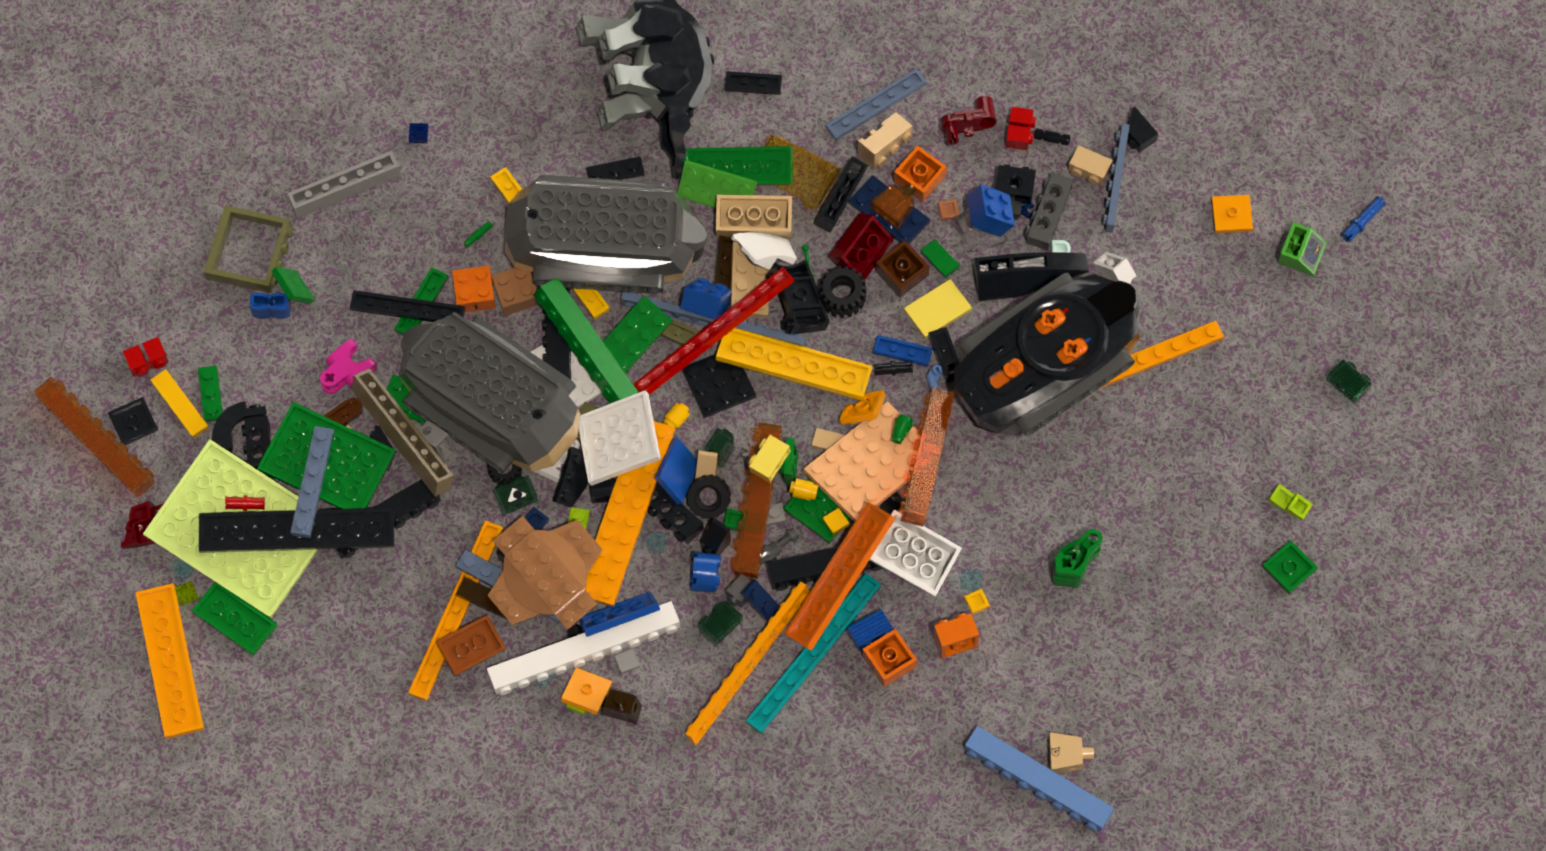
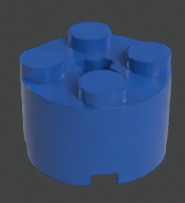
M693 552L691 560L694 561L692 566H690V591L714 593L720 585V574L717 573L721 564V556L711 553Z

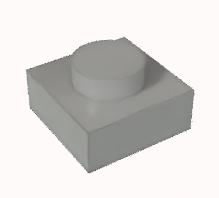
M782 503L763 506L767 526L786 523Z

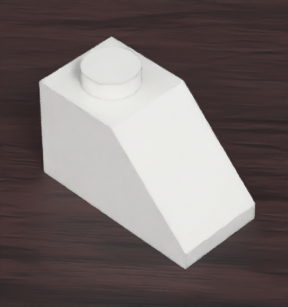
M1105 252L1093 262V265L1109 280L1114 281V285L1120 287L1127 286L1136 277L1127 258Z

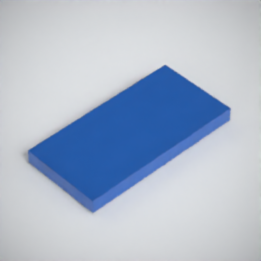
M649 591L616 603L614 607L608 606L589 613L579 621V624L586 637L659 611L660 607L653 594Z

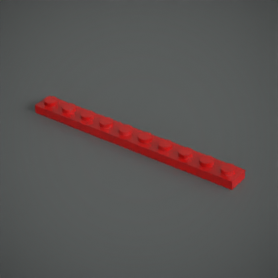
M782 267L633 385L639 392L646 391L649 395L652 394L795 280Z

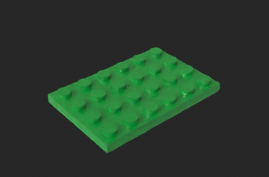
M292 402L257 470L300 490L314 427L334 429V437L319 499L339 509L367 508L393 460L396 450Z

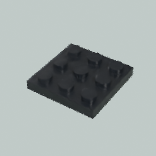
M717 354L689 364L682 369L703 418L756 398V393L744 368L715 360Z

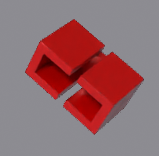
M1011 106L1006 139L1007 148L1028 150V145L1033 143L1034 133L1030 132L1031 128H1035L1036 117H1033L1034 109Z
M158 337L142 343L149 358L147 362L139 345L123 351L133 377L144 376L148 373L149 369H161L169 363Z

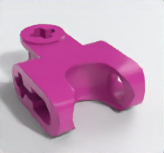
M349 339L326 359V363L330 367L321 373L322 389L328 394L336 393L346 384L352 389L353 376L369 368L372 372L376 371L377 363L372 358H368L360 363L353 362L351 356L357 351L358 347L353 339Z

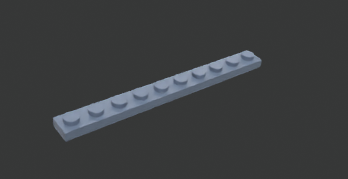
M623 292L621 304L633 308L642 296L635 292ZM647 296L650 301L670 318L705 327L716 320L680 309L681 306H677L673 302H662L654 297ZM746 321L735 327L802 347L806 346V338L799 334L791 335L780 329L772 330L761 324H748Z

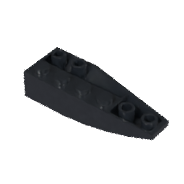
M1036 252L974 259V273L979 301L1016 298L1043 288L1064 273H1069L1073 278L1089 272L1085 253Z

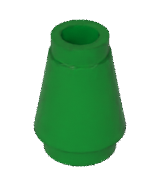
M899 414L898 418H895L892 442L902 444V441L913 427L912 418L903 414Z

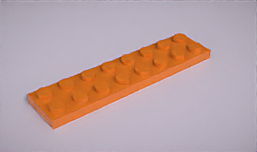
M867 502L784 634L812 651L896 519L895 517Z

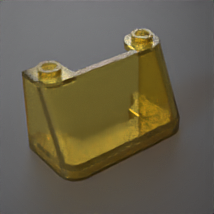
M770 134L764 147L793 146V184L773 185L802 199L805 207L812 210L814 207L818 208L842 168L780 136Z

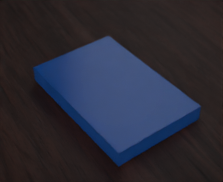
M678 437L672 438L655 476V480L677 505L683 503L697 468V459Z

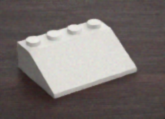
M893 510L891 515L896 519L871 556L870 561L935 597L962 548L900 512Z

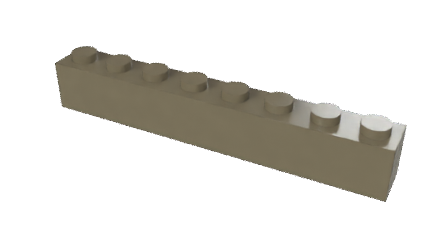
M369 368L355 374L351 390L432 494L437 496L451 490L454 475L372 370Z

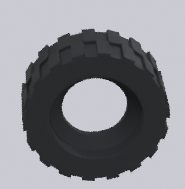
M713 474L698 477L690 486L687 494V503L690 506V510L696 516H700L703 519L719 517L725 512L731 501L729 485L725 483L724 479L722 480L719 476H713ZM713 488L717 491L719 498L715 505L707 506L701 502L700 492L703 489Z

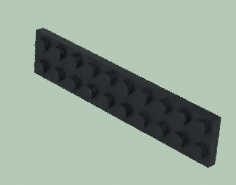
M394 508L317 510L311 538L291 535L295 510L199 513V553L395 547Z

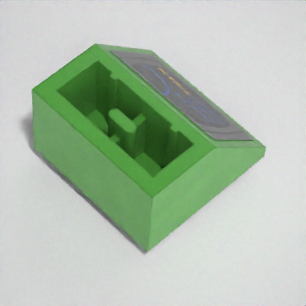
M1293 222L1278 263L1314 276L1327 242L1311 228Z

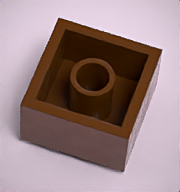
M906 240L876 262V272L900 298L929 276L930 266Z

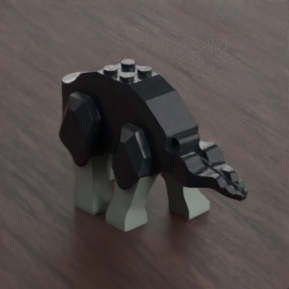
M635 0L625 17L619 20L591 15L582 16L577 24L581 46L600 44L603 60H610L621 51L635 57L633 66L613 64L607 72L612 95L620 94L624 91H628V93L613 100L602 102L597 110L602 131L610 130L618 121L637 117L655 118L660 124V145L670 158L673 178L679 179L682 175L680 168L684 165L682 160L686 156L684 135L690 129V119L693 117V112L699 105L711 81L714 56L709 52V38L705 37L704 30L695 17L683 9L676 0Z

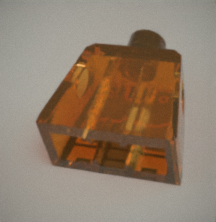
M910 183L903 189L893 184L871 201V209L899 230L914 208L915 199L912 195L916 192V189Z

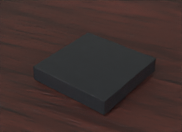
M143 397L108 412L123 446L159 431Z

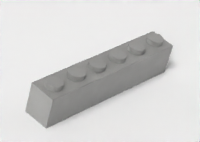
M392 151L287 194L294 213L299 218L397 178L401 174Z

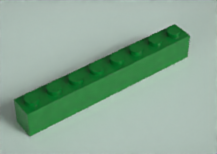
M558 277L540 286L533 294L536 301L543 307L548 318L552 320L559 334L564 337L569 348L576 354L581 365L585 367L592 381L597 384L602 395L611 404L639 393Z

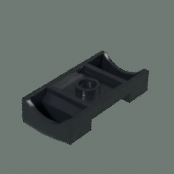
M807 260L791 266H781L774 263L766 274V280L782 267L795 280L780 292L787 311V315L783 320V329L788 334L825 331L830 321Z

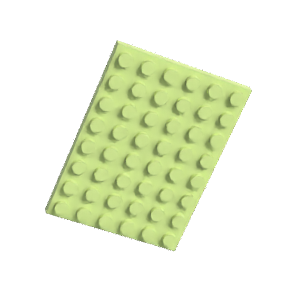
M210 439L143 533L145 537L240 597L269 618L273 617L319 551L285 550L199 553V513L294 511L298 501L297 495ZM225 497H265V510L247 509V511H243V509H225Z

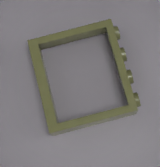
M225 205L204 269L205 278L271 293L273 287L275 288V285L278 283L271 270L275 267H283L282 257L283 254H287L289 247L287 241L288 238L293 236L292 231L294 227H292L290 219ZM233 218L281 228L265 280L217 270Z

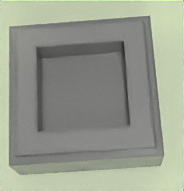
M633 648L614 655L621 674L640 668Z

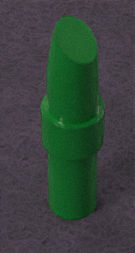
M490 221L476 229L464 241L465 248L479 240L493 227Z

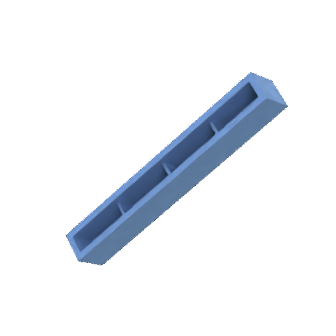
M978 726L965 744L964 751H966L968 757L974 760H981L986 768L990 770L996 769L1001 772L1000 775L1003 778L1016 781L1021 789L1026 791L1029 789L1034 792V796L1042 801L1046 799L1051 802V806L1056 810L1066 811L1071 819L1084 822L1085 826L1091 831L1096 832L1097 830L1101 833L1113 813L1114 807Z

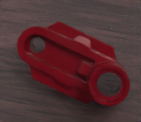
M981 96L975 100V110L956 111L952 114H946L941 118L942 131L946 132L948 144L952 145V139L954 145L959 142L958 133H965L966 137H973L974 132L983 131L996 125L997 120L991 97Z

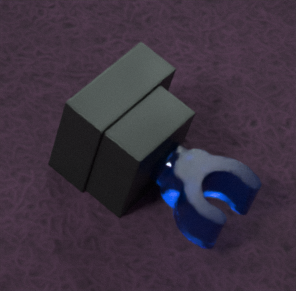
M1010 196L1014 220H1017L1021 215L1031 218L1033 213H1029L1027 209H1033L1034 205L1027 204L1022 206V202L1015 201V197Z

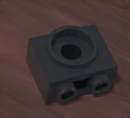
M1009 164L999 165L995 189L1014 196L1015 201L1031 205L1036 170L1029 167H1013ZM1012 185H1017V186H1019V187H1018V188H1012L1011 186H1012Z

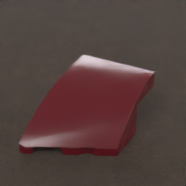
M147 501L131 507L129 521L125 528L126 535L124 542H121V548H137L156 544L145 537L143 533L156 516L157 510H160L163 504L155 506Z

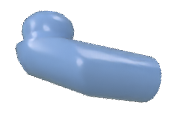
M934 365L927 375L931 394L940 392L938 385L942 375V367L940 365Z

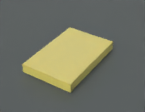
M951 279L904 308V312L924 339L929 337V332L946 327L972 310L971 305Z

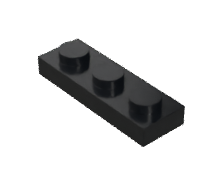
M727 71L725 91L781 95L782 75Z
M641 156L586 167L588 178L624 180L645 176Z

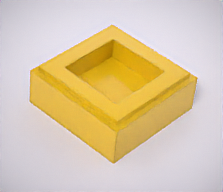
M839 508L823 517L824 523L833 535L849 526L848 520Z
M982 589L964 596V600L972 615L990 607Z

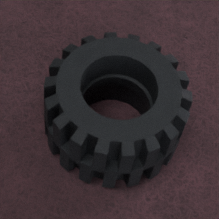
M837 266L836 270L831 268L829 273L825 272L820 280V297L828 314L832 312L833 317H836L837 314L840 315V318H844V315L852 317V312L857 314L859 308L862 309L866 301L865 279H862L860 272L856 274V269L849 270V266H845V268ZM837 286H847L852 289L853 293L849 297L839 298L832 293V290Z

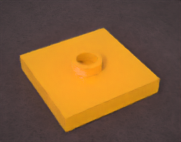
M1250 195L1212 197L1215 233L1253 231Z
M575 668L561 697V702L598 715L612 685V681Z

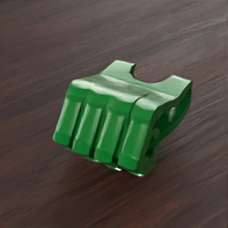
M1090 529L1080 539L1060 549L1052 562L1053 584L1055 586L1072 588L1081 586L1089 564L1100 553V545L1103 539L1100 531ZM1094 535L1098 538V540L1095 541L1093 539L1088 538ZM1071 556H1076V559L1070 562Z

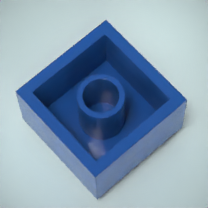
M981 184L967 195L972 227L1001 237L1015 226L1010 194Z
M698 278L685 287L680 309L717 319L728 310L732 289L727 288L724 284H713L708 279Z

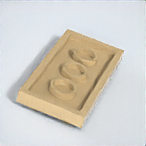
M733 242L731 246L732 293L730 308L766 280V274L769 271L764 267L754 264L741 250L742 245L738 242ZM769 302L751 316L767 318Z

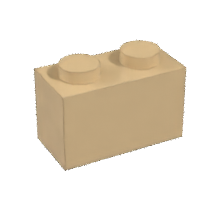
M1078 145L1069 163L1068 171L1075 177H1083L1091 184L1102 186L1112 167L1113 160Z

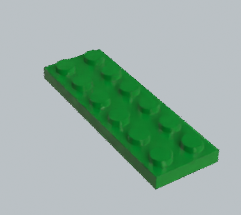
M793 146L685 148L686 156L683 159V163L686 160L757 181V185L793 184Z

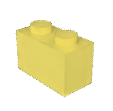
M769 435L767 439L764 438L762 440L758 454H754L751 457L749 468L751 473L771 483L791 451L789 445Z

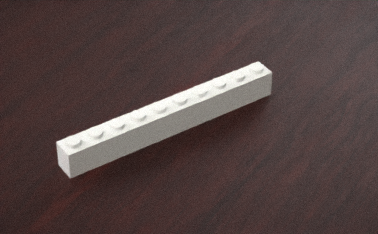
M672 601L659 605V611L589 637L582 633L487 668L496 695H506L512 691L511 689L517 687L525 688L530 685V682L536 680L538 682L544 681L549 678V675L555 673L556 675L563 674L571 667L580 668L586 664L585 662L590 660L599 661L604 658V655L610 653L612 655L618 654L623 648L629 646L630 648L637 647L642 641L656 640L659 638V635L664 633H675L680 628V621Z

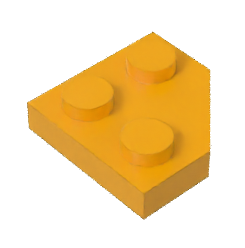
M884 390L866 393L863 400L855 405L850 403L844 407L839 418L841 424H855L876 419L886 398Z

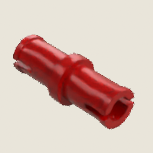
M225 497V509H243V511H247V509L265 510V497Z

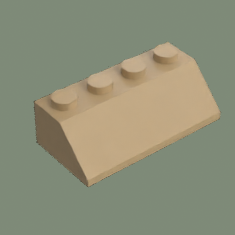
M717 195L716 238H719V236L732 237L733 234L756 232L792 239V196Z

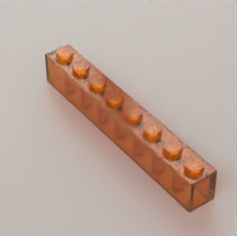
M52 377L48 378L34 391L37 399L137 499L155 484L152 478L154 477L153 473L147 467L143 469L140 466V460L135 455L131 457L127 453L129 451L122 442L118 444L114 440L116 439L115 435L110 430L105 431L102 428V422L97 417L93 419L89 415L91 413L85 405L80 406L77 403L78 399L72 392L68 394L64 390L66 387L60 380L55 381Z
M933 387L931 394H926L924 404L927 405V409L923 408L921 420H924V422L919 425L917 435H920V439H916L913 449L917 452L916 455H912L910 466H913V469L908 471L906 481L909 482V486L905 485L902 497L906 499L905 502H901L899 513H902L900 521L921 527L924 526L951 413L954 392Z
M759 422L758 428H754L753 439L756 440L755 446H751L750 458L754 454H758L762 440L764 438L767 439L769 435L781 441L782 425ZM748 465L747 476H750L749 483H745L744 495H747L746 502L742 501L741 513L744 514L743 520H739L737 531L740 532V538L735 541L734 550H737V556L732 559L731 569H734L736 576L743 574L745 577L758 579L775 477L771 483H768L751 473L750 465Z

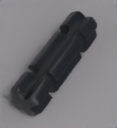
M1036 128L1034 133L1035 139H1044V141L1057 144L1061 142L1062 145H1069L1071 136L1064 133L1060 135L1061 133L1049 130L1045 132L1040 128Z

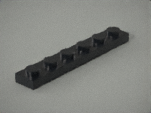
M353 290L350 303L351 311L428 322L441 320L454 312L464 318L466 310L465 306L356 290Z

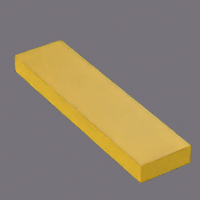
M166 369L150 379L151 383L192 438H195L209 428Z

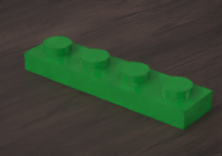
M431 267L413 299L435 302L449 278L448 275ZM400 318L394 330L404 336L406 331L420 325L422 321Z

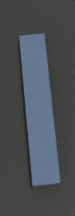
M916 68L827 123L825 128L837 141L927 85V81Z

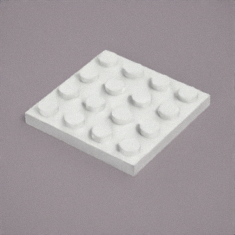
M646 391L580 415L579 434L588 483L591 486L661 460L649 394Z

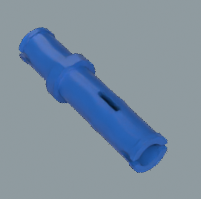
M1377 196L1356 219L1351 221V225L1341 233L1345 241L1351 242L1359 232L1365 229L1364 226L1380 209L1386 205L1382 197Z

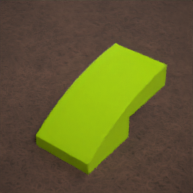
M1281 484L1276 486L1267 500L1300 520L1305 518L1313 506L1298 493L1296 495Z

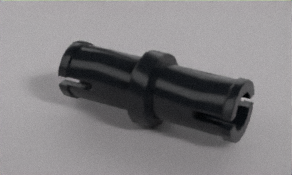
M891 361V363L874 364L875 376L887 374L896 376L899 373H913L912 361L896 363Z

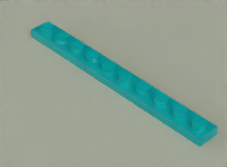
M867 573L862 577L842 602L812 651L805 647L748 717L746 723L762 735L844 634L847 627L853 623L879 591L882 584Z

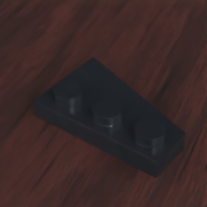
M575 447L569 448L552 501L568 508L574 506L589 484L583 451Z

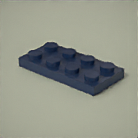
M872 175L849 200V204L861 214L873 215L899 243L906 240L910 244L929 224L930 219L913 206L897 230L895 227L899 223L892 218L889 221L890 223H888L881 217L885 213L881 208H877L876 212L872 210L894 193L892 189Z

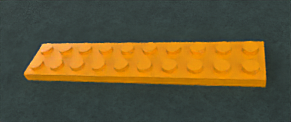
M654 421L661 460L621 474L616 479L595 539L603 551L591 571L587 574L586 591L595 602L612 607L615 606L657 485L655 476L676 430L673 426Z

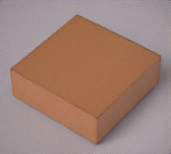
M956 199L938 202L941 221L960 218Z

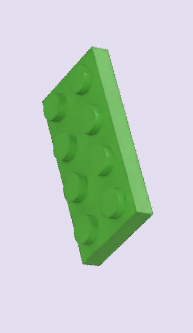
M686 160L677 194L681 198L716 208L717 195H754L757 181Z

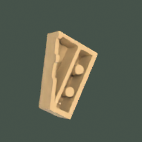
M895 112L881 123V127L877 131L874 129L870 131L869 134L871 136L865 140L863 138L858 140V157L873 170L878 166L882 167L890 154L894 155L903 142L906 143L911 139L913 135L912 125Z

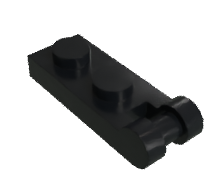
M944 327L929 332L928 336L938 363L942 367L943 378L945 382H949L954 378V370L949 371L948 367L953 365L955 368L960 362L948 329Z

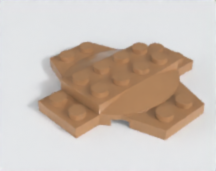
M521 516L493 540L505 557L503 571L487 596L513 626L543 614L556 616L569 630L598 606L586 591L587 574L591 571L603 549L578 520L547 531L534 530L528 521Z

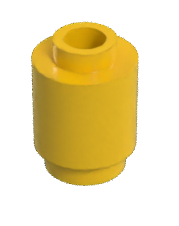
M675 403L664 416L665 419L662 423L679 429L690 416L689 408L683 403Z
M796 478L795 482H791L789 492L793 493L792 497L807 501H810V499L815 500L818 485L811 481Z

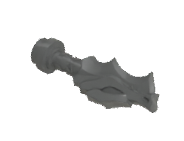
M794 528L786 530V536L779 541H772L770 545L764 544L759 553H750L751 561L749 563L751 567L754 568L758 564L776 560L777 556L782 552V547L790 541L795 543L799 535Z

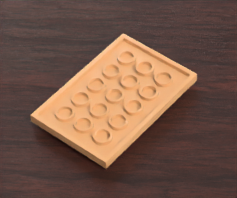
M888 401L882 405L876 419L862 421L806 466L803 471L854 522L867 502L878 507L940 456V451L914 426L902 441V444H896L891 441L895 418H898L900 413Z

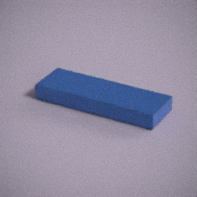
M877 335L873 354L904 362L912 361L913 364L928 367L933 348Z

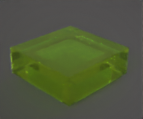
M192 581L175 587L181 606L199 600Z

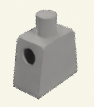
M426 421L423 425L420 422L414 424L444 463L456 451L449 434L432 422Z

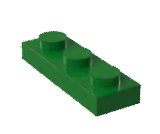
M217 365L198 368L204 421H217L223 412Z

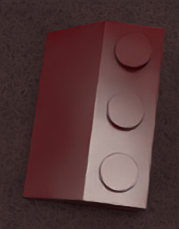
M859 213L828 257L836 266H841V268L849 266V270L854 268L857 270L856 274L860 272L862 279H866L876 266V262L881 259L892 244L894 238L873 215Z

